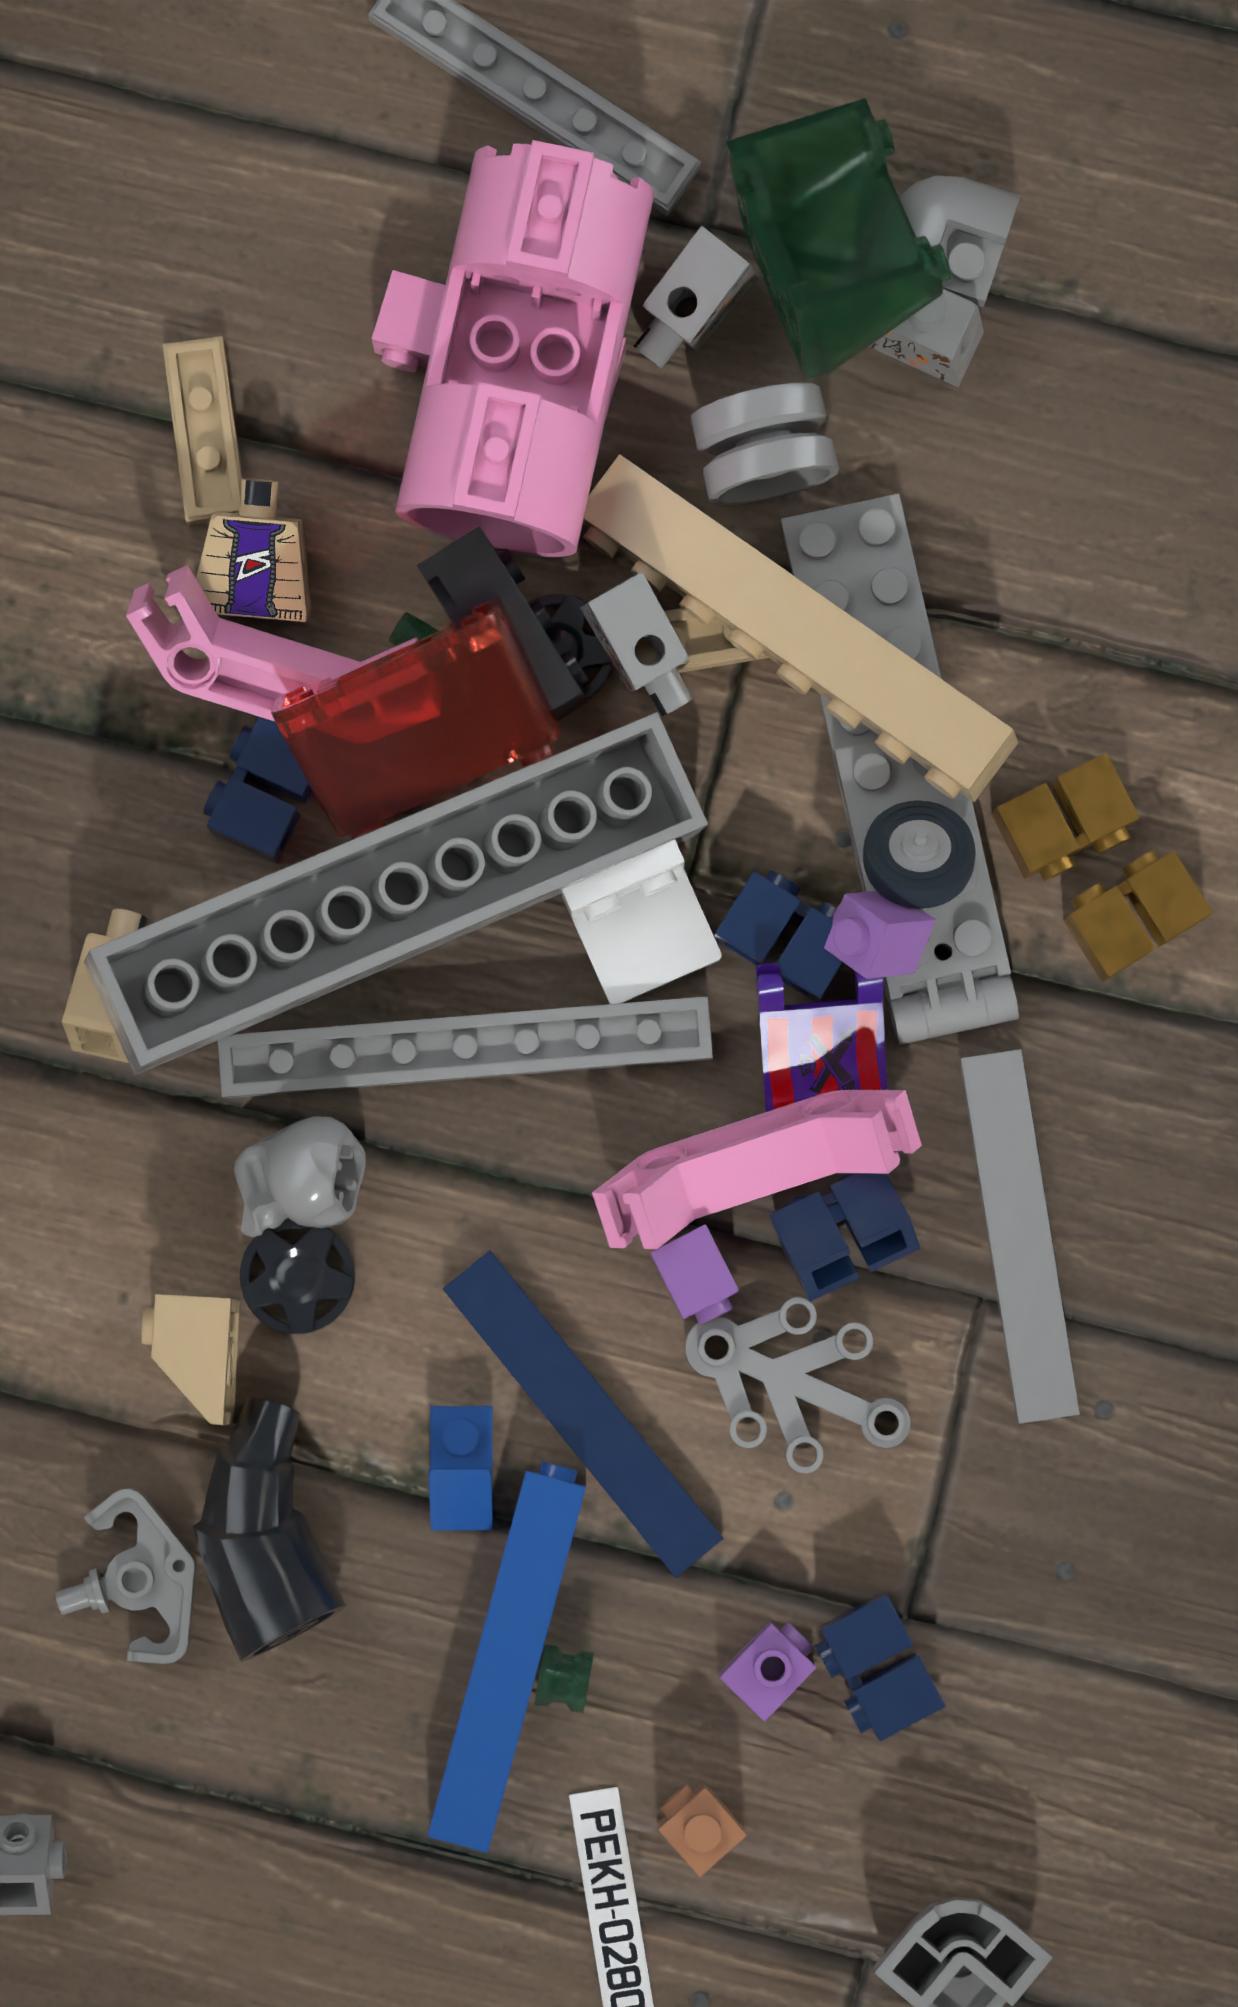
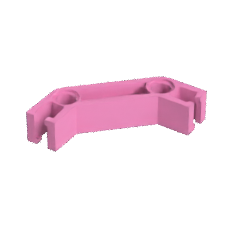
M188 565L171 572L166 577L169 585L165 594V600L170 607L176 605L182 617V620L176 624L171 623L154 601L153 595L155 591L150 582L134 589L126 617L164 679L172 688L182 693L355 746L376 743L441 714L445 685L436 670L426 673L424 677L422 676L421 669L425 651L417 637L359 662L219 618ZM188 647L197 648L208 657L195 659L188 656L182 649ZM405 678H408L412 685L422 682L423 678L427 682L424 685L401 693H394L390 686ZM364 700L374 708L367 711L358 710L352 707L349 702Z
M906 1090L831 1091L645 1152L598 1187L592 1194L610 1248L627 1247L633 1241L632 1238L639 1233L644 1249H658L694 1219L835 1173L889 1174L900 1163L899 1154L894 1151L913 1154L922 1144Z

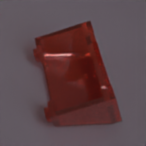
M500 596L472 608L473 615L460 621L461 628L458 629L454 620L443 625V630L333 680H331V677L319 682L316 694H314L312 689L305 690L303 685L275 698L271 714L338 837L350 835L352 840L387 826L384 821L385 819L519 759L522 766L525 767L537 763L556 752L553 742L562 736V729Z

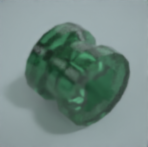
M545 1644L534 1705L547 1707L553 1702L566 1704L571 1712L583 1714L594 1652L581 1650L576 1655L562 1653L556 1645Z

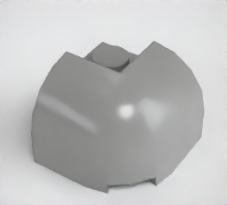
M933 176L916 182L896 198L888 212L865 282L880 286L882 282L897 270H902L970 300L977 306L984 307L1020 196L965 177Z
M953 1897L930 1904L914 1917L872 1969L878 1977L914 2007H1003L1006 2002L1013 2007L1053 1957L1001 1911L979 1899Z

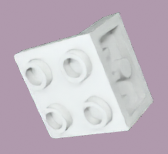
M675 839L562 889V898L609 1004L627 1002L721 959V951L685 873V861Z

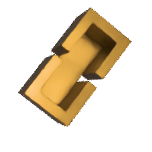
M1107 753L1056 778L1057 782L1051 785L1077 837L1074 838L1047 783L996 807L992 813V817L1024 880L1040 873L1043 881L1046 882L1076 866L1072 857L1074 854L1094 845L1098 855L1131 839L1127 828L1133 826L1140 817Z
M1151 850L1122 869L1128 878L1126 881L1108 891L1103 883L1099 882L1070 901L1076 911L1071 913L1064 920V923L1102 983L1156 949L1125 900V896L1159 948L1213 914V911L1174 850L1160 859L1154 850Z

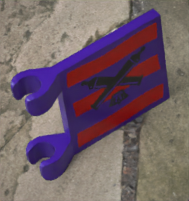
M767 963L757 965L755 969L765 1112L831 1091L887 1090L883 977L866 979L855 971L856 1000L784 1005L783 979L779 964Z

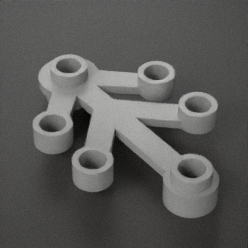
M800 1297L789 1299L782 1305L780 1310L739 1326L723 1317H716L702 1325L698 1322L687 1336L685 1344L686 1356L690 1365L699 1374L715 1378L731 1419L729 1433L737 1445L744 1448L756 1447L762 1443L767 1433V1426L762 1416L751 1410L739 1372L763 1382L787 1443L785 1454L787 1463L793 1470L799 1473H811L818 1469L823 1461V1449L820 1443L810 1436L795 1397L860 1425L865 1439L877 1447H894L907 1437L911 1424L910 1416L906 1408L898 1401L881 1398L870 1403L805 1374L843 1358L857 1360L867 1356L873 1347V1336L865 1325L861 1323L846 1324L839 1329L835 1336L771 1359L749 1348L786 1331L794 1335L810 1331L815 1325L817 1313L813 1304L807 1299ZM794 1304L803 1305L809 1312V1321L802 1328H794L786 1320V1312ZM848 1330H859L865 1336V1347L859 1353H850L843 1346V1336ZM714 1335L723 1337L728 1343L726 1356L719 1360L709 1358L704 1350L706 1340ZM882 1411H890L897 1418V1428L890 1435H882L875 1429L874 1420ZM751 1417L759 1424V1435L753 1441H743L737 1436L736 1425L742 1418ZM803 1442L811 1444L816 1450L815 1461L806 1467L797 1465L793 1460L794 1448Z

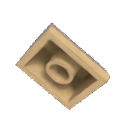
M155 1294L154 1307H144L142 1344L152 1345L151 1358L210 1424H234L241 1301L231 1298Z

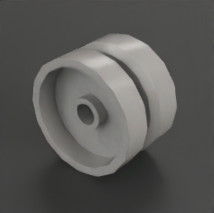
M787 383L766 386L719 399L701 407L691 415L690 422L697 450L716 456L703 468V477L709 503L721 506L770 500L809 489L828 481L838 474L839 466L833 440L812 433L825 422L827 416L820 386L813 383Z

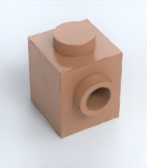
M704 1781L694 1790L688 1784H685L659 1808L665 1816L657 1822L658 1830L699 1877L705 1874L747 1836L742 1824Z

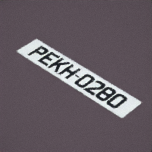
M618 1787L569 1795L603 2007H654Z

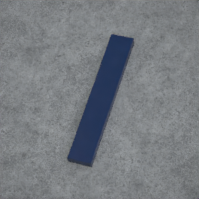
M491 1250L443 1288L444 1292L675 1578L724 1539Z

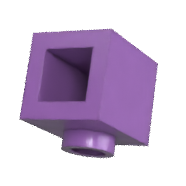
M877 891L844 894L841 904L833 915V926L824 949L866 979L914 974L936 919L922 909L908 908L895 904L884 898Z
M706 1224L650 1252V1256L682 1320L695 1314L699 1324L702 1325L733 1309L728 1297L738 1293L739 1289Z
M769 1620L718 1675L765 1722L817 1668L807 1657L815 1647L789 1622L779 1630Z

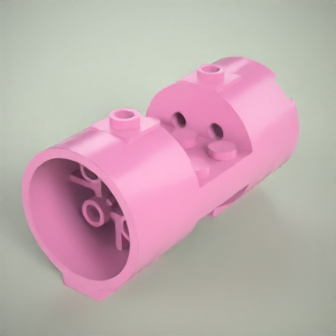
M532 140V145L513 144L510 155L496 156V149L484 146L474 154L395 512L406 522L449 539L458 540L480 526L494 550L503 551L507 548L510 553L542 557L570 556L576 553L654 199V191L641 178H631L630 185L618 180V176L612 173L614 165L594 158L593 152Z

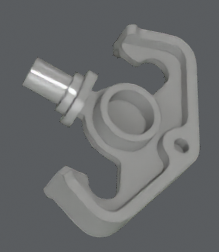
M133 1488L121 1489L109 1496L87 1514L84 1519L95 1530L112 1528L116 1516L121 1512L132 1513L136 1517L138 1524L136 1546L116 1555L109 1563L105 1577H102L97 1567L89 1569V1576L83 1579L84 1583L56 1591L57 1604L62 1615L91 1607L92 1610L100 1609L101 1613L105 1614L111 1611L109 1600H113L120 1607L132 1611L150 1607L156 1608L170 1628L169 1637L163 1643H154L146 1636L132 1641L127 1651L126 1661L159 1664L173 1663L186 1654L191 1642L197 1560L145 1494Z

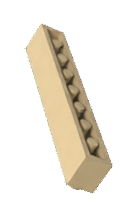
M618 455L589 494L583 519V525L587 529L583 538L609 558H613L617 551L635 563L631 572L634 575L642 572L650 587L660 592L667 585L684 597L679 603L680 607L702 624L709 626L713 619L732 631L727 639L750 658L757 660L763 653L780 665L776 674L798 692L806 695L810 688L816 690L830 700L825 707L826 710L848 727L855 729L861 722L877 733L879 736L874 743L899 763L905 764L908 758L911 757L929 771L924 776L925 780L947 797L955 799L960 792L975 802L1018 744L1014 729L622 455Z

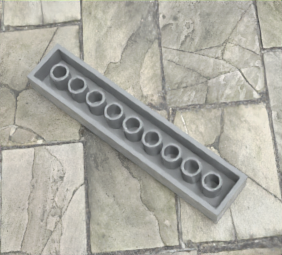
M656 712L89 950L84 963L135 1076L562 894V889L671 840L675 839L676 843L679 844L693 838L708 823L660 716Z

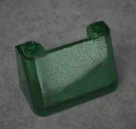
M866 98L726 141L736 201L744 233L800 372L806 382L831 374L942 296V282L951 280L945 252L941 244L931 246L925 235L916 237L888 174L886 157L895 154L889 126L885 119L875 121Z

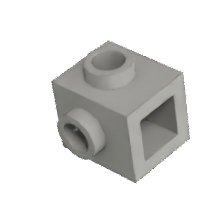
M16 1814L0 1816V1915H51L55 1879L65 1878L67 1865L65 1840H55L52 1815Z

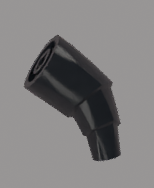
M256 1397L247 1398L227 1446L218 1449L202 1517L193 1526L212 1592L226 1631L241 1662L255 1658L292 1640L346 1607V1603L304 1515L293 1508L294 1465L290 1462L301 1414L282 1404Z

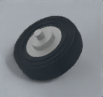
M915 800L893 805L875 818L864 840L863 864L869 882L880 895L900 906L924 909L943 905L954 899L964 890L974 870L976 848L969 826L956 812L938 803Z

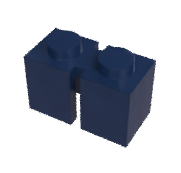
M258 717L253 729L244 726L235 740L229 759L237 762L236 769L232 777H229L227 784L217 781L205 804L203 814L210 817L207 828L212 834L278 864L301 814L296 812L298 809L296 806L247 783L251 778L307 804L330 756L326 746L262 717Z
M771 870L764 878L753 871L717 929L714 938L719 944L757 966L764 963L792 916L799 919L802 923L777 961V964L781 968L783 983L818 1003L843 963L824 949L833 926L832 919L836 909L823 902L818 909L812 906L809 907L797 898L801 889L787 878Z
M847 1173L837 1183L830 1185L831 1193L822 1197L818 1191L809 1196L794 1198L782 1209L769 1215L780 1246L809 1302L859 1278L858 1272L848 1255L850 1254L849 1247L836 1223L842 1220L870 1272L921 1249L911 1218L887 1174Z
M882 1592L818 1626L825 1640L814 1646L831 1678L843 1673L854 1695L844 1700V1703L861 1734L872 1729L880 1742L946 1707L920 1656H917L916 1653L861 1681L858 1674L913 1645L886 1593Z

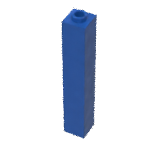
M543 1461L541 1462L539 1473L526 1470L427 1837L485 1853L489 1851L586 1490V1485L575 1483L578 1472L576 1470Z

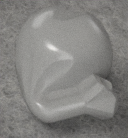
M312 1116L281 1129L247 1147L240 1153L235 1161L233 1171L244 1202L241 1232L244 1235L250 1237L262 1235L265 1229H275L287 1218L298 1225L326 1228L341 1225L352 1216L356 1208L366 1162L365 1151L362 1145L344 1123L331 1117Z

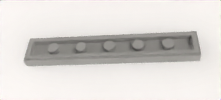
M378 0L368 14L371 23L559 146L593 152L594 158L613 164L612 173L618 176V180L630 185L631 178L643 179L654 191L652 207L666 216L670 214L701 168V161L455 0Z
M1022 1050L959 1059L1016 1421L1017 1424L1080 1415Z

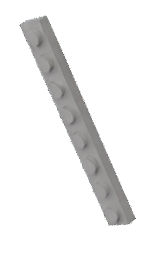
M708 996L232 1034L218 1040L221 1094L223 1098L711 1060L713 1058Z

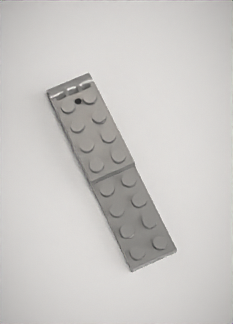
M899 494L782 518L780 520L789 567L793 576L941 678ZM818 693L863 892L876 891L867 878L863 864V847L866 834L875 818L893 805L915 800L941 804L956 812L966 822L975 842L974 870L964 890L954 899L943 905L922 909L935 918L936 921L915 973L883 977L897 1044L902 1045L1017 1020L1019 1013L1010 977V965L972 800L960 792L955 799H951L925 780L924 776L929 771L911 757L908 758L905 764H901L890 757L874 743L879 736L877 733L861 722L855 729H852L839 721L825 708L830 700ZM939 946L945 947L949 951V959L939 960L934 954V949Z

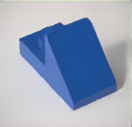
M430 1406L429 1499L431 1530H493V1406Z

